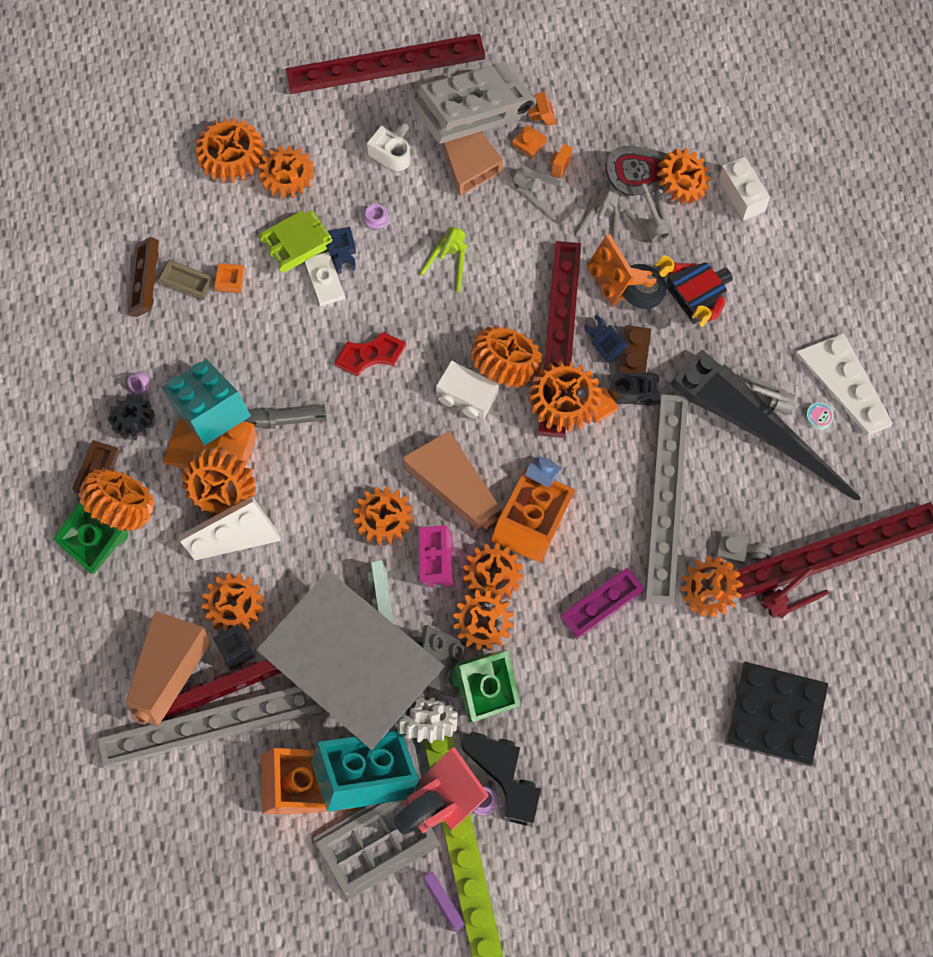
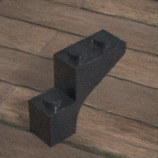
M471 732L470 735L463 734V752L492 777L504 791L506 798L504 821L533 828L541 788H537L536 783L520 779L519 783L513 782L520 747H516L515 742L507 739H499L498 742L487 740L486 735L477 732Z

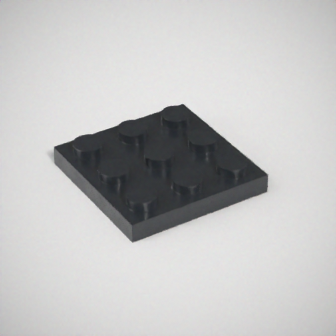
M744 661L726 745L811 767L813 765L829 683Z

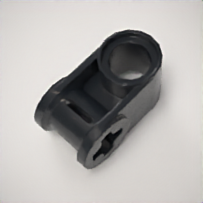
M651 372L617 373L611 380L608 393L617 404L658 405L660 403V396L657 395V383L660 381L659 375ZM616 386H623L627 391L621 392L616 389Z

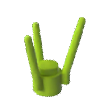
M448 227L444 237L440 238L438 245L424 264L419 275L425 274L441 249L440 259H444L447 253L456 254L459 252L455 291L460 292L464 255L467 244L464 243L465 233L459 228Z

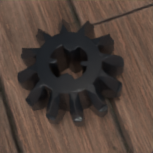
M129 394L126 395L125 401L117 398L116 403L118 406H110L109 411L112 415L108 417L110 425H113V432L115 434L120 433L123 439L126 440L131 434L133 440L137 441V433L141 432L142 435L147 436L148 433L145 427L154 428L152 419L155 418V412L151 409V403L148 400L143 401L142 396L139 394L133 400Z

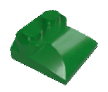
M79 502L53 540L88 572L95 574L114 549L126 542L129 532L126 529L119 531L116 527L110 528L105 523L100 524V520L92 518L91 513L86 512L84 506Z
M508 650L486 653L454 665L451 679L453 684L460 689L469 722H475L521 706Z

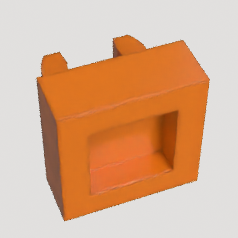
M545 91L535 94L537 104L528 110V116L531 117L532 122L544 120L547 126L557 124L552 103Z

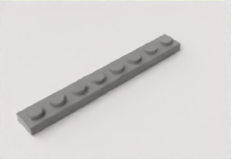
M661 394L645 603L672 606L674 604L688 400L684 396Z
M296 686L163 721L159 726L151 724L98 738L103 767L106 769L326 710L301 688Z

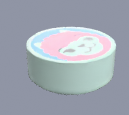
M818 402L808 408L805 418L811 428L824 430L831 425L834 413L830 406Z

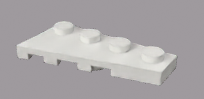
M845 334L796 352L795 355L800 361L804 362L810 369V372L816 379L820 380L831 396L843 406L847 414L867 436L892 426L893 422Z

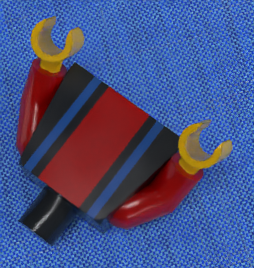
M662 256L655 264L663 268L659 274L662 277L669 274L666 283L667 289L693 325L701 320L699 325L703 327L707 322L717 320L726 304L727 288L725 285L733 280L729 269L724 267L714 272L706 262L701 264L678 263L668 256Z

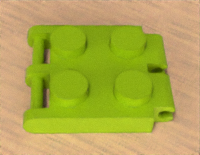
M302 210L259 234L260 241L267 245L269 255L273 258L275 257L281 272H286L327 249L326 245L332 242L331 235L324 225L321 224L313 210L306 213Z

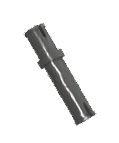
M325 404L276 410H274V407H269L267 411L249 412L251 417L245 420V422L253 423L255 428L270 426V429H276V426L327 421Z

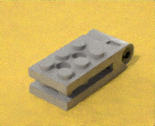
M504 62L495 67L489 66L420 85L418 94L421 98L416 99L412 107L437 142L441 144L518 121L522 116L528 114L530 108L535 107L536 100L510 65Z

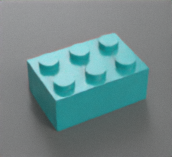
M208 359L194 364L191 369L180 376L171 378L167 384L161 387L175 412L204 446L251 417L239 392Z
M398 731L387 732L372 750L357 737L318 742L311 762L327 812L406 800L408 796L413 794L419 780L403 734H399Z

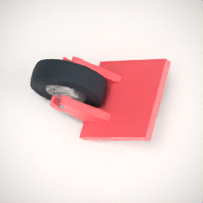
M454 747L418 781L421 789L408 796L407 800L402 802L405 808L394 818L393 822L402 835L418 828L424 833L442 821H445L449 828L453 830L489 795Z

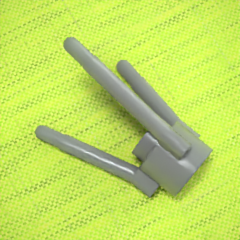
M525 165L520 166L514 177V183L519 185L517 192L525 195L549 219L556 222V217L528 190H534L540 180L562 188H566L567 185L558 179L538 173Z
M642 183L641 187L652 218L646 221L647 226L644 228L628 209H625L624 213L641 232L644 240L650 238L651 242L655 243L658 242L657 238L661 240L668 238L670 228L666 220L660 191H654L660 215L658 216L645 183Z
M603 189L599 198L594 200L591 209L575 232V236L578 237L597 210L599 212L598 220H601L603 215L610 216L613 214L612 238L617 245L619 214L622 208L618 205L620 200L619 193L612 189Z
M741 373L742 378L756 384L752 385V390L770 397L768 407H771L772 411L780 418L782 413L788 415L791 413L795 394L788 393L786 390L774 387L746 373Z

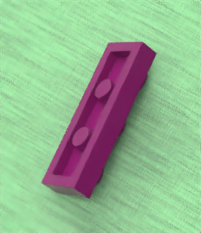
M625 568L561 614L560 619L578 640L642 594L644 587L631 571Z

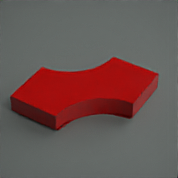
M382 332L376 339L368 343L356 344L348 341L334 362V365L357 377L364 369L372 365L387 364L394 367L406 347V342L385 332Z

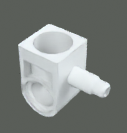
M403 123L394 133L381 126L367 142L368 156L391 170L401 171L406 169L410 164V146L403 137L406 135L409 126Z

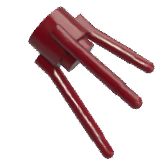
M809 567L783 590L778 589L775 591L777 589L775 588L764 592L761 595L763 598L760 600V605L764 609L769 608L768 614L772 618L779 615L782 619L788 613L828 595L829 591L824 590L787 607V604L790 602L787 594L813 572V567Z

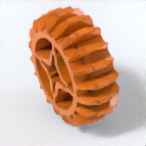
M224 117L223 122L219 123L214 120L213 127L206 125V132H199V139L195 143V156L198 159L199 167L203 168L206 176L211 174V178L214 181L220 176L223 183L226 182L227 177H230L231 181L235 183L236 176H240L242 180H245V172L253 176V168H259L260 160L264 156V145L259 132H256L253 125L248 126L245 119L238 123L236 117L232 121H228ZM242 140L249 144L248 150L243 149V146H241ZM211 148L216 150L218 155L216 159L210 155Z
M495 325L493 328L487 326L485 330L480 331L472 344L470 359L474 361V367L480 369V374L487 375L488 380L496 381L497 385L502 383L507 388L512 385L518 389L520 386L526 387L528 383H532V379L534 376L537 377L543 362L541 360L542 354L538 351L539 346L532 344L533 339H527L525 333L520 334L516 329L510 330L507 326L500 328L498 325Z
M560 360L557 368L550 363L547 371L541 369L538 374L539 377L534 376L532 379L533 386L529 387V394L531 395L529 397V404L533 405L532 413L539 414V423L547 420L546 427L548 429L553 424L557 425L558 433L562 430V427H567L570 433L573 425L581 430L583 422L590 424L592 416H597L599 410L597 407L601 406L602 399L599 398L602 390L597 387L598 379H591L593 374L591 370L584 373V366L582 364L578 368H574L572 361L568 363V366H564ZM547 387L551 390V395L553 396L550 404H547L543 396ZM580 389L584 391L587 397L584 405L580 403V399L577 396Z
M217 446L211 449V451L205 448L200 453L194 454L185 465L181 477L183 480L182 489L187 490L185 498H192V506H200L201 513L208 511L211 517L220 514L255 495L257 487L254 486L256 478L251 476L253 468H246V460H238V453L230 455L227 448L222 452L219 451Z
M106 468L101 470L94 469L92 473L85 477L78 495L80 497L79 502L84 506L86 512L91 513L92 518H97L100 520V524L105 523L110 528L116 527L119 531L123 529L130 532L133 529L139 530L149 521L155 505L153 496L148 493L149 489L143 487L141 481H136L133 479V476L129 477L123 471L119 473L115 469L110 471Z

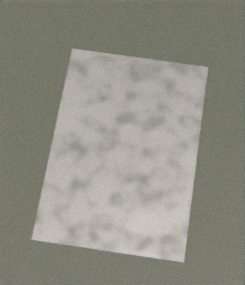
M329 570L257 648L261 655L371 750L444 667L442 663Z

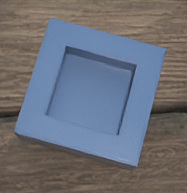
M537 455L529 465L525 476L550 487L559 475L562 467L554 464L548 458Z

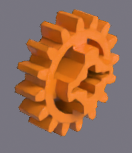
M280 145L278 146V152L275 153L270 149V157H262L263 164L258 166L260 182L263 183L265 191L271 190L272 196L281 193L282 199L286 197V194H290L292 198H295V192L298 191L303 195V187H311L310 180L314 179L313 161H310L308 153L302 155L300 147L296 151H292V145H289L287 150H283Z
M676 148L663 157L664 160L658 164L661 170L657 172V175L663 179L659 182V185H665L666 187L663 193L668 194L670 192L672 194L671 200L674 201L679 198V202L682 205L687 201L689 204H692L705 196L704 192L710 188L706 183L711 180V177L705 173L709 170V167H703L704 158L698 160L696 158V151L689 154L688 148L682 151Z
M386 486L384 492H380L379 488L375 487V493L372 495L368 491L364 492L365 501L362 499L357 500V505L360 508L353 510L354 516L358 517L354 519L355 527H360L358 529L360 536L367 534L366 539L368 543L376 539L378 546H381L382 542L387 540V543L391 546L393 538L402 541L401 532L409 534L410 527L407 524L413 523V516L409 515L413 513L412 505H407V496L400 498V490L397 489L394 493H390L389 486ZM391 502L397 505L399 509L394 508ZM382 512H387V515L384 519L379 518V516L382 515ZM366 521L373 523L376 527V530L369 527ZM392 526H396L394 529L387 531Z
M496 543L494 549H490L489 545L485 544L484 551L482 552L475 548V557L468 555L466 562L469 565L463 566V573L468 574L463 577L464 584H470L468 593H473L476 589H479L481 594L485 595L487 589H491V596L493 597L499 592L502 594L501 602L503 596L509 600L512 599L511 590L518 592L520 585L517 582H523V574L518 573L523 570V565L521 563L515 564L518 561V555L510 556V548L508 546L503 551L500 550L499 543ZM490 558V559H488L487 561H485L484 563H480V562L483 561L484 559ZM500 559L505 561L509 567L504 566ZM496 564V575L491 583L489 573L493 569V565ZM475 578L482 580L486 588L482 587ZM502 583L507 584L503 588L496 590V588L500 586Z
M706 556L705 563L699 559L695 560L697 567L692 568L688 566L687 569L690 575L682 576L687 585L680 587V590L688 594L683 598V601L691 603L689 609L694 612L698 611V614L706 617L709 613V616L717 618L718 611L724 615L728 614L726 609L728 605L736 607L735 602L732 601L734 597L741 598V594L736 592V589L742 587L743 583L735 580L740 576V573L732 570L734 567L732 563L728 561L724 563V559L718 556L715 561L712 557ZM710 584H712V585L714 586V588H713L712 590H711V588L709 587ZM719 600L714 604H710L712 601Z
M226 573V580L223 581L217 576L216 586L212 584L207 585L210 594L202 595L204 601L208 602L202 605L203 611L209 612L205 615L208 622L213 621L212 625L215 630L223 626V631H226L237 624L250 630L249 622L258 623L259 620L256 613H263V607L259 605V603L264 602L263 596L258 594L261 591L258 584L252 586L253 580L251 577L243 581L241 573H238L236 578H232L230 573ZM221 593L219 601L215 603L217 596ZM233 599L237 602V605L232 607L228 601ZM251 601V606L248 612L245 613L246 604ZM227 616H229V617H234V618H236V619H235V620H227V619H224V618L227 617Z
M476 589L475 597L467 593L465 594L467 602H458L457 606L461 611L454 612L453 617L459 619V621L454 623L453 627L455 629L461 628L462 631L458 634V638L466 637L468 639L467 647L474 642L478 651H480L482 645H486L490 651L494 642L498 646H502V636L505 638L510 637L511 634L506 628H514V622L508 620V618L514 616V611L506 610L510 602L507 600L502 603L500 601L502 595L500 592L493 597L491 596V589H487L485 595H482L481 591ZM480 602H490L494 605L492 607L482 606ZM469 608L472 620L466 625L465 614ZM479 614H481L483 617L487 615L490 617L488 625H486L484 622L481 624L478 623L480 617ZM502 614L503 624L501 629L498 630L495 620ZM476 632L484 633L487 635V637H478L474 634Z

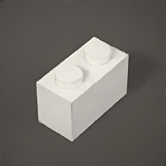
M746 157L723 165L718 181L742 220L744 221L765 212L770 196Z
M453 361L450 362L436 386V396L439 397L438 399L442 404L448 407L455 405L461 408L466 416L473 419L479 417L484 420L499 394V385L496 382L488 380V378Z

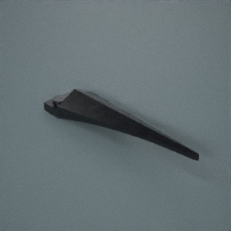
M703 349L670 383L691 403L716 414L758 437L814 472L846 496L854 500L861 499L725 364L721 366Z

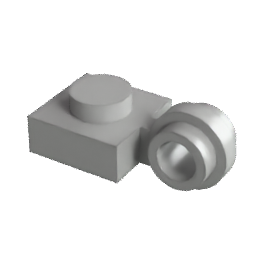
M722 530L717 556L726 561L744 564L746 554L751 555L750 560L756 562L757 559L763 561L771 558L772 551L769 550L770 546L762 542H755L752 547H748L749 536Z

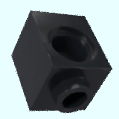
M239 624L213 637L230 671L255 657Z

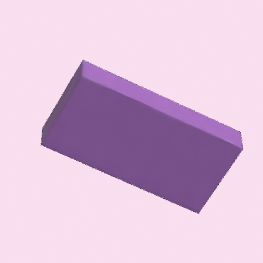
M432 871L425 875L423 879L424 884L453 932L463 928V920L434 872Z

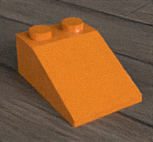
M179 417L163 463L185 469L186 463L194 454L200 453L205 448L211 451V449L217 446L220 452L227 448L230 455L238 453L237 459L240 461L246 460L247 466L257 437L255 426L253 423L243 421L204 446Z
M525 468L498 520L491 541L499 543V545L505 548L508 546L510 550L542 564L575 489L557 481H554L550 487H547L525 476L527 468Z
M273 748L260 756L262 814L290 815L327 812L311 763L315 750ZM356 807V808H350V809L337 810V811L357 810V807Z

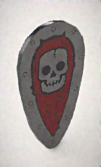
M639 146L617 147L608 155L605 162V173L608 181L615 190L630 196L644 194L641 187L642 183L646 184L649 193L666 188L665 185H659V182L663 179L657 175V172L661 170L658 164L664 160L663 157L667 153Z

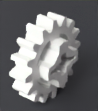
M419 697L397 720L394 727L398 728L399 734L406 733L407 739L417 738V742H421L423 739H427L429 743H433V740L436 739L443 741L444 735L451 737L453 731L457 730L458 713L453 711L452 705L445 706L444 700L435 701V698H430L428 701L423 697Z

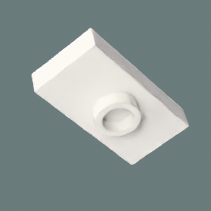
M329 251L315 255L304 262L320 306L345 299Z

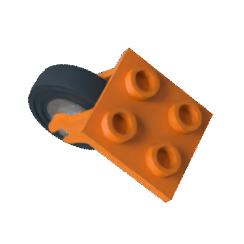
M608 234L604 237L587 267L589 268L590 275L595 278L600 286L602 295L607 298L610 305H617L619 300H627L637 308L652 309L660 304L666 295L667 284L664 277L659 274V271L646 264L629 266L612 236Z

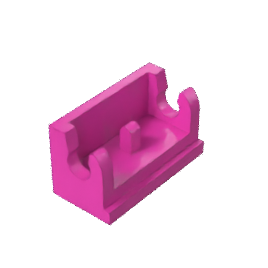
M446 525L419 527L420 582H424L427 587H434V584L454 587L453 537Z

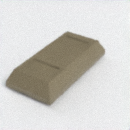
M168 260L157 282L205 300L216 278Z

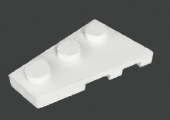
M252 496L180 535V542L194 560L281 541L278 531Z

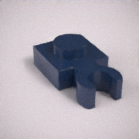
M345 227L328 231L332 242L327 245L331 259L337 258V272L339 274L342 273L341 266L344 263H349L352 271H355L356 263L352 254H356V248L351 228Z
M595 315L594 318L598 323L597 327L593 329L586 324L584 329L587 333L596 336L591 342L606 362L611 363L629 344L614 326L609 325L607 327L606 321L602 317Z

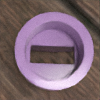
M136 372L128 377L127 384L132 393L141 395L151 387V378L145 372Z

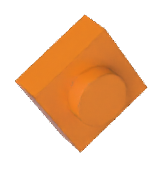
M527 124L512 141V146L533 158L547 142V137Z
M563 143L560 151L553 153L550 160L552 176L561 179L572 159L573 147Z
M218 263L215 290L242 293L245 275L244 265Z
M604 386L601 387L602 393L599 398L602 399L601 406L597 407L599 409L597 416H592L595 423L618 410V405ZM587 397L581 399L582 405L586 403Z

